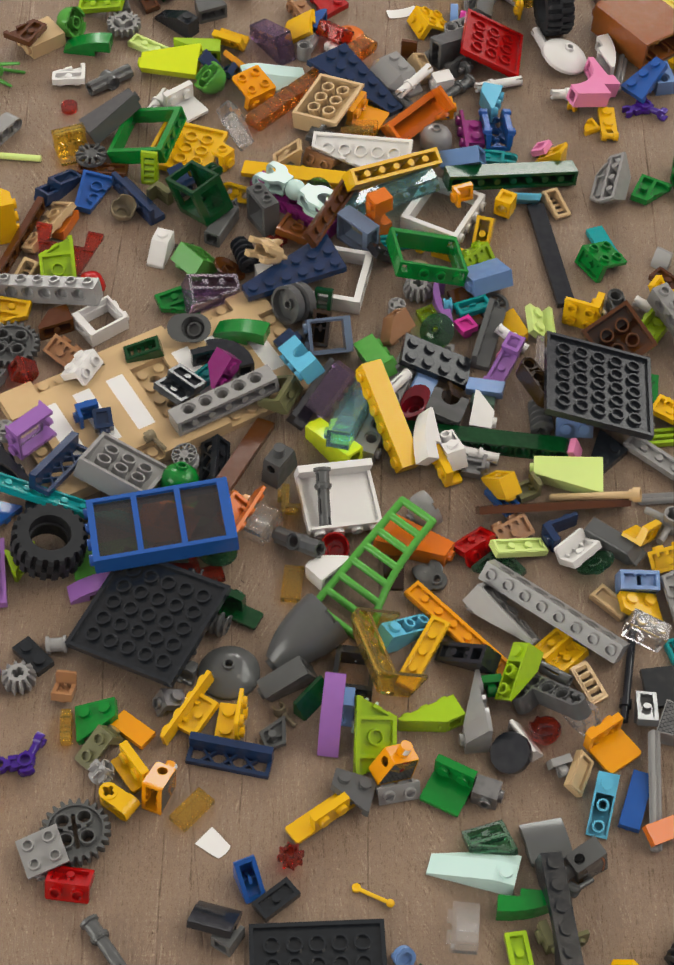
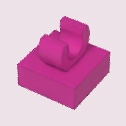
M469 314L453 321V326L465 339L471 337L473 332L478 331V324Z

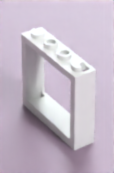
M430 174L401 215L400 228L457 237L459 244L460 242L463 243L466 233H469L472 224L476 223L477 215L484 211V207L487 204L485 202L486 194L473 190V199L463 201L471 204L472 207L455 232L415 218L434 191L450 196V193H452V191H447L442 178Z
M335 246L344 262L363 266L354 297L334 294L331 310L360 314L373 267V255L370 251ZM319 294V296L328 297V295ZM318 301L320 304H327L325 301Z

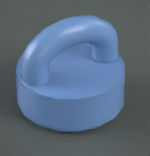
M401 945L391 954V959L395 965H414L416 954L409 946Z

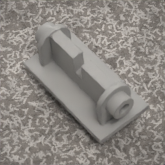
M413 778L398 781V784H394V782L382 784L375 788L379 806L419 799L421 795L420 780H414Z

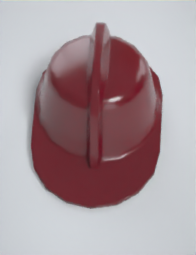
M414 385L404 393L400 407L407 421H416L417 416L426 410L431 394L430 389L426 385Z

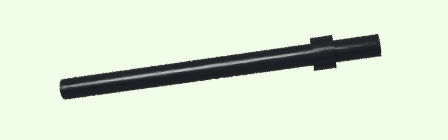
M635 617L630 618L628 643L630 645L627 648L623 693L619 702L620 714L624 718L623 724L628 723L629 710L632 708L631 687L638 620Z

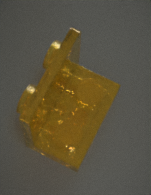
M79 123L51 130L53 147L61 166L76 164V151L79 149V146H84L85 143L88 144L84 124Z

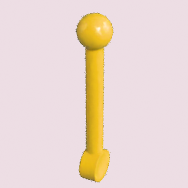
M358 883L352 885L354 893L361 892L385 903L389 908L395 905L393 899L387 900L361 888Z

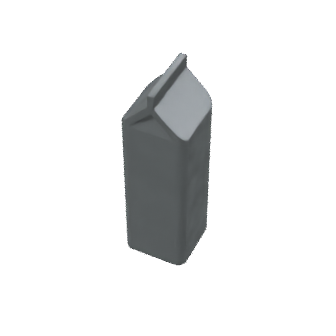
M237 198L231 201L234 208L206 228L204 231V242L206 244L219 248L239 220Z
M595 517L584 529L587 538L600 541L602 551L626 565L633 564L637 566L647 554L642 547L623 537L621 532Z

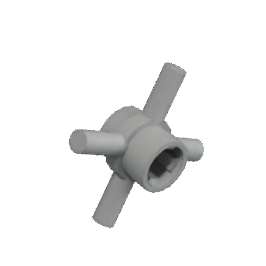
M646 506L644 513L662 522V531L656 540L658 544L662 545L668 535H674V506L667 507L664 513Z

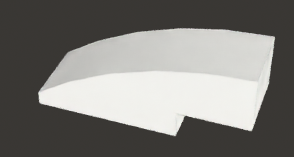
M608 33L596 37L595 50L597 51L596 60L608 75H614L616 63L615 46Z
M429 407L420 413L415 422L413 449L416 465L428 466L439 459L436 444L440 443L441 439L433 407Z

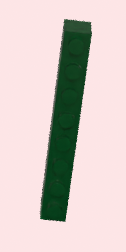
M572 160L444 166L442 181L447 191H452V185L469 181L473 184V190L576 186L579 171Z

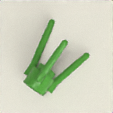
M0 62V76L3 75V72L21 74L26 72L2 67L20 65V62ZM0 79V83L12 87L11 84Z

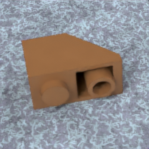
M406 307L394 309L383 318L380 338L383 346H394L399 342V338L403 337L405 333L410 334L411 329L416 326Z

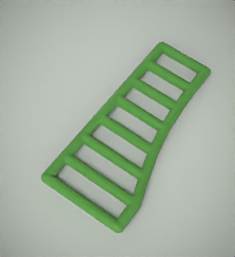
M404 496L399 497L316 596L321 602L327 595L366 623L364 628L358 633L329 611L334 619L340 623L347 635L358 643H361L376 626L383 605L398 574L421 541L437 523L433 516ZM402 506H405L427 522L420 531L396 515ZM390 520L414 536V539L408 546L384 530V527ZM378 535L403 553L397 562L371 544ZM365 550L392 569L387 579L358 559ZM352 565L383 586L379 597H376L346 575ZM340 580L375 605L371 617L333 589Z

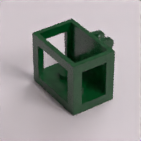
M191 160L165 179L180 211L207 227L234 208L220 177L223 168L214 162L203 166ZM190 171L197 188L191 190L176 182V180ZM180 191L190 196V198L184 201Z

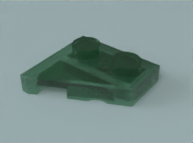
M503 820L461 831L462 839L469 853L518 855V848Z

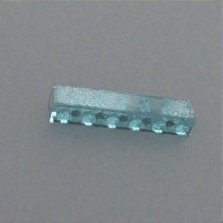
M430 166L354 193L345 207L351 205L365 215L366 194L385 187L393 196V207L440 191L438 178Z
M357 379L354 380L353 384L349 385L348 393H345L344 400L340 401L339 409L335 410L334 418L330 419L329 427H326L324 430V439H326L327 447L349 450L369 412L368 402L363 397L362 387Z

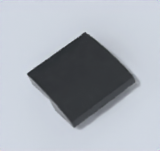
M180 363L168 369L167 376L154 382L153 389L176 405H179L197 396L205 388L207 381Z
M199 900L187 920V928L230 939L234 929L236 930L242 911Z

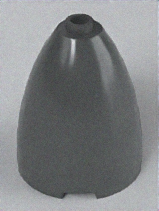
M308 593L295 604L275 631L266 653L268 659L265 661L273 671L298 655L308 663H312L337 649V646L343 644L348 639V635L340 623L334 619L329 611H327V607L312 593Z

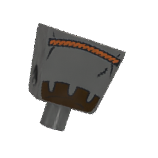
M595 835L565 856V870L568 881L574 878L579 884L608 869L607 852Z

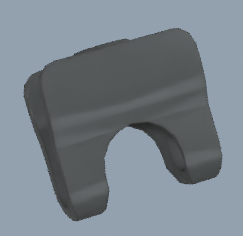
M435 386L426 409L433 407L437 423L460 425L469 399L461 397L458 403L453 405L447 404L442 399L443 389Z

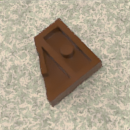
M32 19L16 26L14 31H4L3 35L4 38L30 47L47 30V24Z

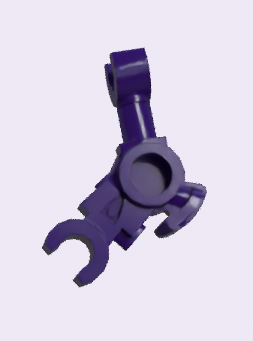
M647 98L644 104L636 100L635 104L622 107V113H625V118L650 113L657 115L660 121H665L668 118L665 115L668 112L667 108H655Z
M38 731L34 735L32 745L28 751L25 750L19 755H9L8 759L0 756V764H3L0 767V775L8 770L9 772L18 771L21 777L33 775L35 773L33 768L36 759L35 755L47 742V739L44 738L45 734Z

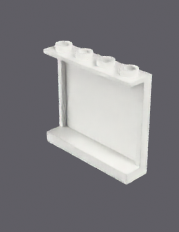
M372 458L297 466L294 478L306 531L310 537L320 539L331 532L359 534L363 531H372L382 519L370 471L373 466ZM322 466L331 467L329 479L332 484L329 490L332 525L319 526L318 494L314 488L316 474L313 472V468Z

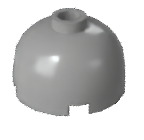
M428 124L420 134V148L422 147L426 150L437 147L438 151L449 150L452 147V133L443 124Z
M425 490L418 491L410 498L411 502L437 520L434 527L443 522L439 509H435L433 499ZM407 509L408 514L406 517L408 520L421 526L427 523Z

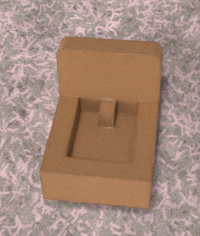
M58 669L56 671V682L51 692V700L62 703L72 702L77 690V672Z

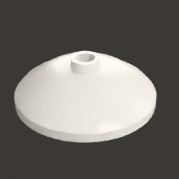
M554 38L546 41L542 48L544 59L555 70L568 75H577L584 71L587 59L584 52L575 43L562 38Z

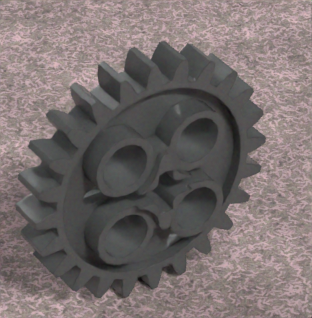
M7 321V325L1 322L0 368L4 366V369L11 367L14 370L15 366L21 369V364L28 366V361L33 362V357H38L37 352L40 351L41 344L38 333L35 332V329H31L30 325L25 327L24 322L20 325H17V321L13 324Z
M80 798L77 799L76 803L69 799L68 805L61 801V808L58 809L53 806L54 813H46L48 820H42L44 827H41L39 830L56 823L63 843H71L65 846L71 867L77 861L82 866L85 859L90 864L91 857L94 856L98 859V851L105 852L104 845H109V838L107 837H111V830H109L111 829V824L108 822V814H104L103 808L98 809L96 802L90 806L89 799L84 804L81 803ZM71 816H75L80 842L79 849L76 848ZM82 819H89L87 822H81ZM61 823H67L66 826H59ZM86 838H93V839H92L91 841H89V842L83 841V840H85Z

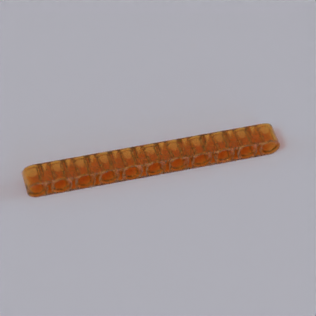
M362 34L348 44L361 61L374 53L378 45L375 40L365 34ZM316 68L311 69L250 111L245 118V122L257 131H262L298 105L319 76V70Z

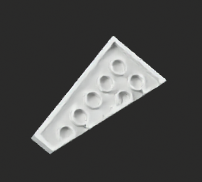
M314 131L311 146L313 150L354 167H360L411 154L413 139ZM408 176L392 180L391 182L406 188Z

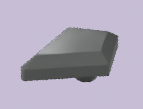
M284 715L259 732L263 745L274 747V749L286 746V721Z

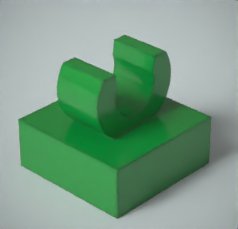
M501 673L481 675L483 687L487 692V698L495 697L502 678Z

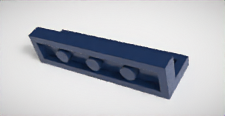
M116 171L111 173L113 188L119 194H127L135 198L137 213L150 226L165 219V214L127 176L122 178Z
M71 431L29 473V488L49 497L74 472L78 459L82 454L73 455L76 450L84 453L88 449V447L79 444V433ZM72 461L73 463L72 465L63 466L64 462ZM53 473H62L61 476L52 477ZM45 483H51V486L48 489L41 485Z
M191 731L189 736L190 746L185 760L186 764L269 779L274 760V747ZM194 750L203 751L205 754L201 759L192 758ZM216 755H223L226 760L216 763L212 758ZM244 759L247 764L242 767H236L233 761ZM258 763L267 764L265 772L256 771L253 766Z

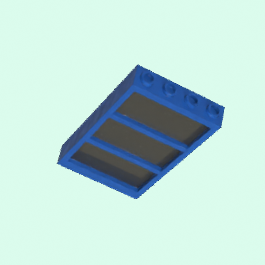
M226 477L85 500L86 508L83 509L84 520H88V523L85 524V530L90 535V539H87L88 551H92V554L89 555V562L91 567H95L96 574L240 550Z

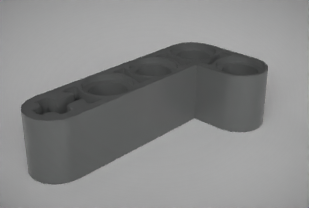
M535 674L512 700L516 713L521 715L529 713L538 704L577 721L585 720L591 715L590 707L582 692L539 674Z

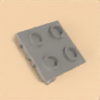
M56 823L15 841L28 880L35 878L37 881H42L46 878V872L70 862Z

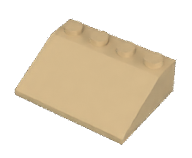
M320 73L292 111L293 127L309 132L311 126L318 128L322 124H325L326 128L337 126L365 85Z

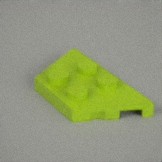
M68 235L62 242H57L50 249L38 254L40 275L77 277L72 235Z
M355 695L353 773L364 775L370 772L369 766L385 747L397 745V716L382 709L379 705L364 699L363 696Z

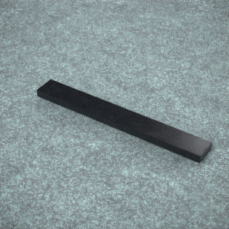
M544 203L527 205V212L557 308H563L566 297L574 298Z

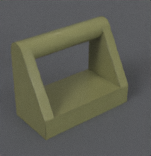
M295 375L277 376L278 383L282 388L275 399H268L269 395L258 400L257 405L282 415L288 414L303 390Z

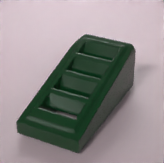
M317 286L314 292L317 301L316 309L321 308L331 311L334 289ZM319 294H325L328 297L319 296ZM318 301H325L327 304H320Z
M158 335L123 347L127 363L165 356Z

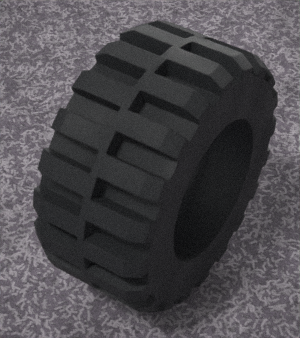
M533 0L535 22L545 37L568 34L573 29L575 19L574 0Z
M46 503L43 506L41 504L35 505L33 509L29 507L24 510V513L18 515L17 520L12 526L10 554L15 565H20L19 569L23 573L28 572L32 578L36 576L40 580L46 581V579H51V581H55L59 577L62 579L69 577V573H75L78 567L82 565L86 554L88 534L82 518L78 514L74 515L73 510L65 509L63 505L58 504L54 506L52 503ZM41 534H52L60 537L66 545L57 550H46L35 545L31 539Z

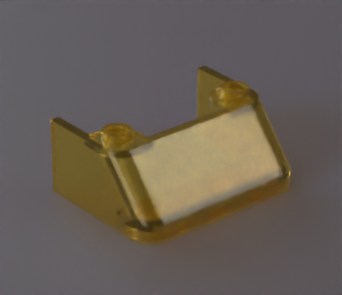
M364 607L356 608L351 614L353 636L376 691L386 696L409 698L428 679V676L425 674L396 672L378 631L381 623L396 620L400 613Z

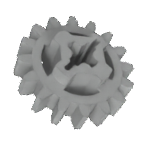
M127 10L125 12L119 11L118 14L114 12L113 16H109V19H107V29L110 33L115 34V37L120 35L121 38L124 36L129 38V35L134 36L135 32L139 33L141 19L138 17V14L133 15V11L130 13Z

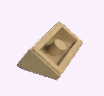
M412 53L407 59V62L415 69L416 73L426 63L430 64L425 53ZM431 73L420 82L421 85L429 83Z

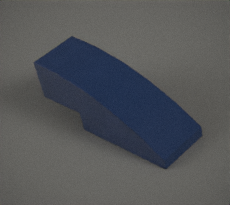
M69 169L48 177L47 184L35 188L34 200L38 196L43 197L45 207L50 206L53 201H59L80 183L82 175L73 169Z

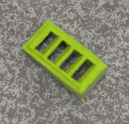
M141 150V183L152 185L160 178L158 152Z

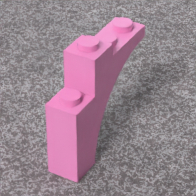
M588 57L584 67V73L588 80L578 84H571L566 99L572 107H606L609 99L616 97L620 88V82L614 75H608L594 57Z

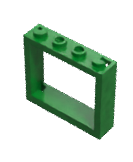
M182 106L139 108L119 126L107 150V155L111 162L141 164L140 152L141 150L158 152L159 163H167L187 120ZM168 122L156 147L124 148L136 123Z
M390 227L386 238V245L396 277L464 286L468 269L457 237ZM400 247L448 254L452 267L403 260Z

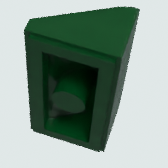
M321 675L293 702V713L303 721H306L322 705L324 679Z

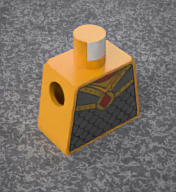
M403 740L400 744L385 747L371 763L369 770L377 785L412 778L419 758L413 749L412 743Z
M167 760L165 764L156 762L142 782V809L162 815L176 787V769L178 766L174 761Z

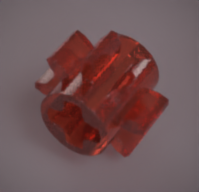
M288 841L287 845L279 847L280 854L277 855V861H283V869L287 867L294 871L297 865H303L304 850L299 851V843L295 845L290 844Z

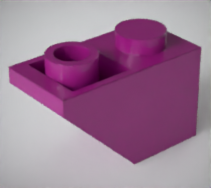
M216 347L208 361L212 389L230 382L242 362L230 352Z

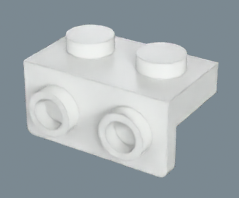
M94 348L84 351L79 350L74 354L73 360L64 367L65 370L60 376L64 381L77 378L81 385L85 386L101 367L103 360Z
M578 528L554 547V552L560 565L576 569L588 558L594 556L602 546L600 541L587 538L584 530Z

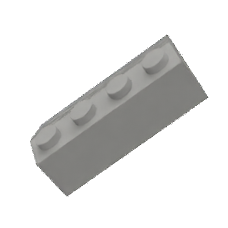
M103 431L79 457L73 476L95 487L97 490L113 496L158 488L163 471L167 466ZM138 506L139 512L141 511L143 506Z

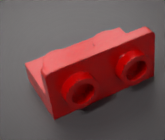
M480 526L456 541L454 551L465 559L466 566L471 568L493 554L488 544L490 540L496 539L495 533Z
M59 866L48 871L45 879V899L88 904L95 870Z

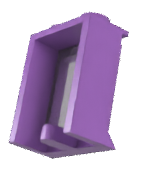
M39 400L38 406L29 410L9 426L5 425V437L9 445L8 450L13 456H17L21 460L57 436V433L49 427L54 423L52 418L49 417L53 414V411L42 401Z

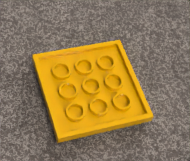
M168 122L162 124L151 147L157 146ZM185 122L167 163H159V170L167 171L168 168L180 162L184 166L191 160L203 166L211 162L215 163L218 157L213 155L211 150L221 142H226L228 132Z

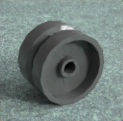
M300 281L280 286L273 291L271 297L272 310L275 317L283 324L289 325L311 319L313 317V310L316 309L317 301L312 288L304 282Z

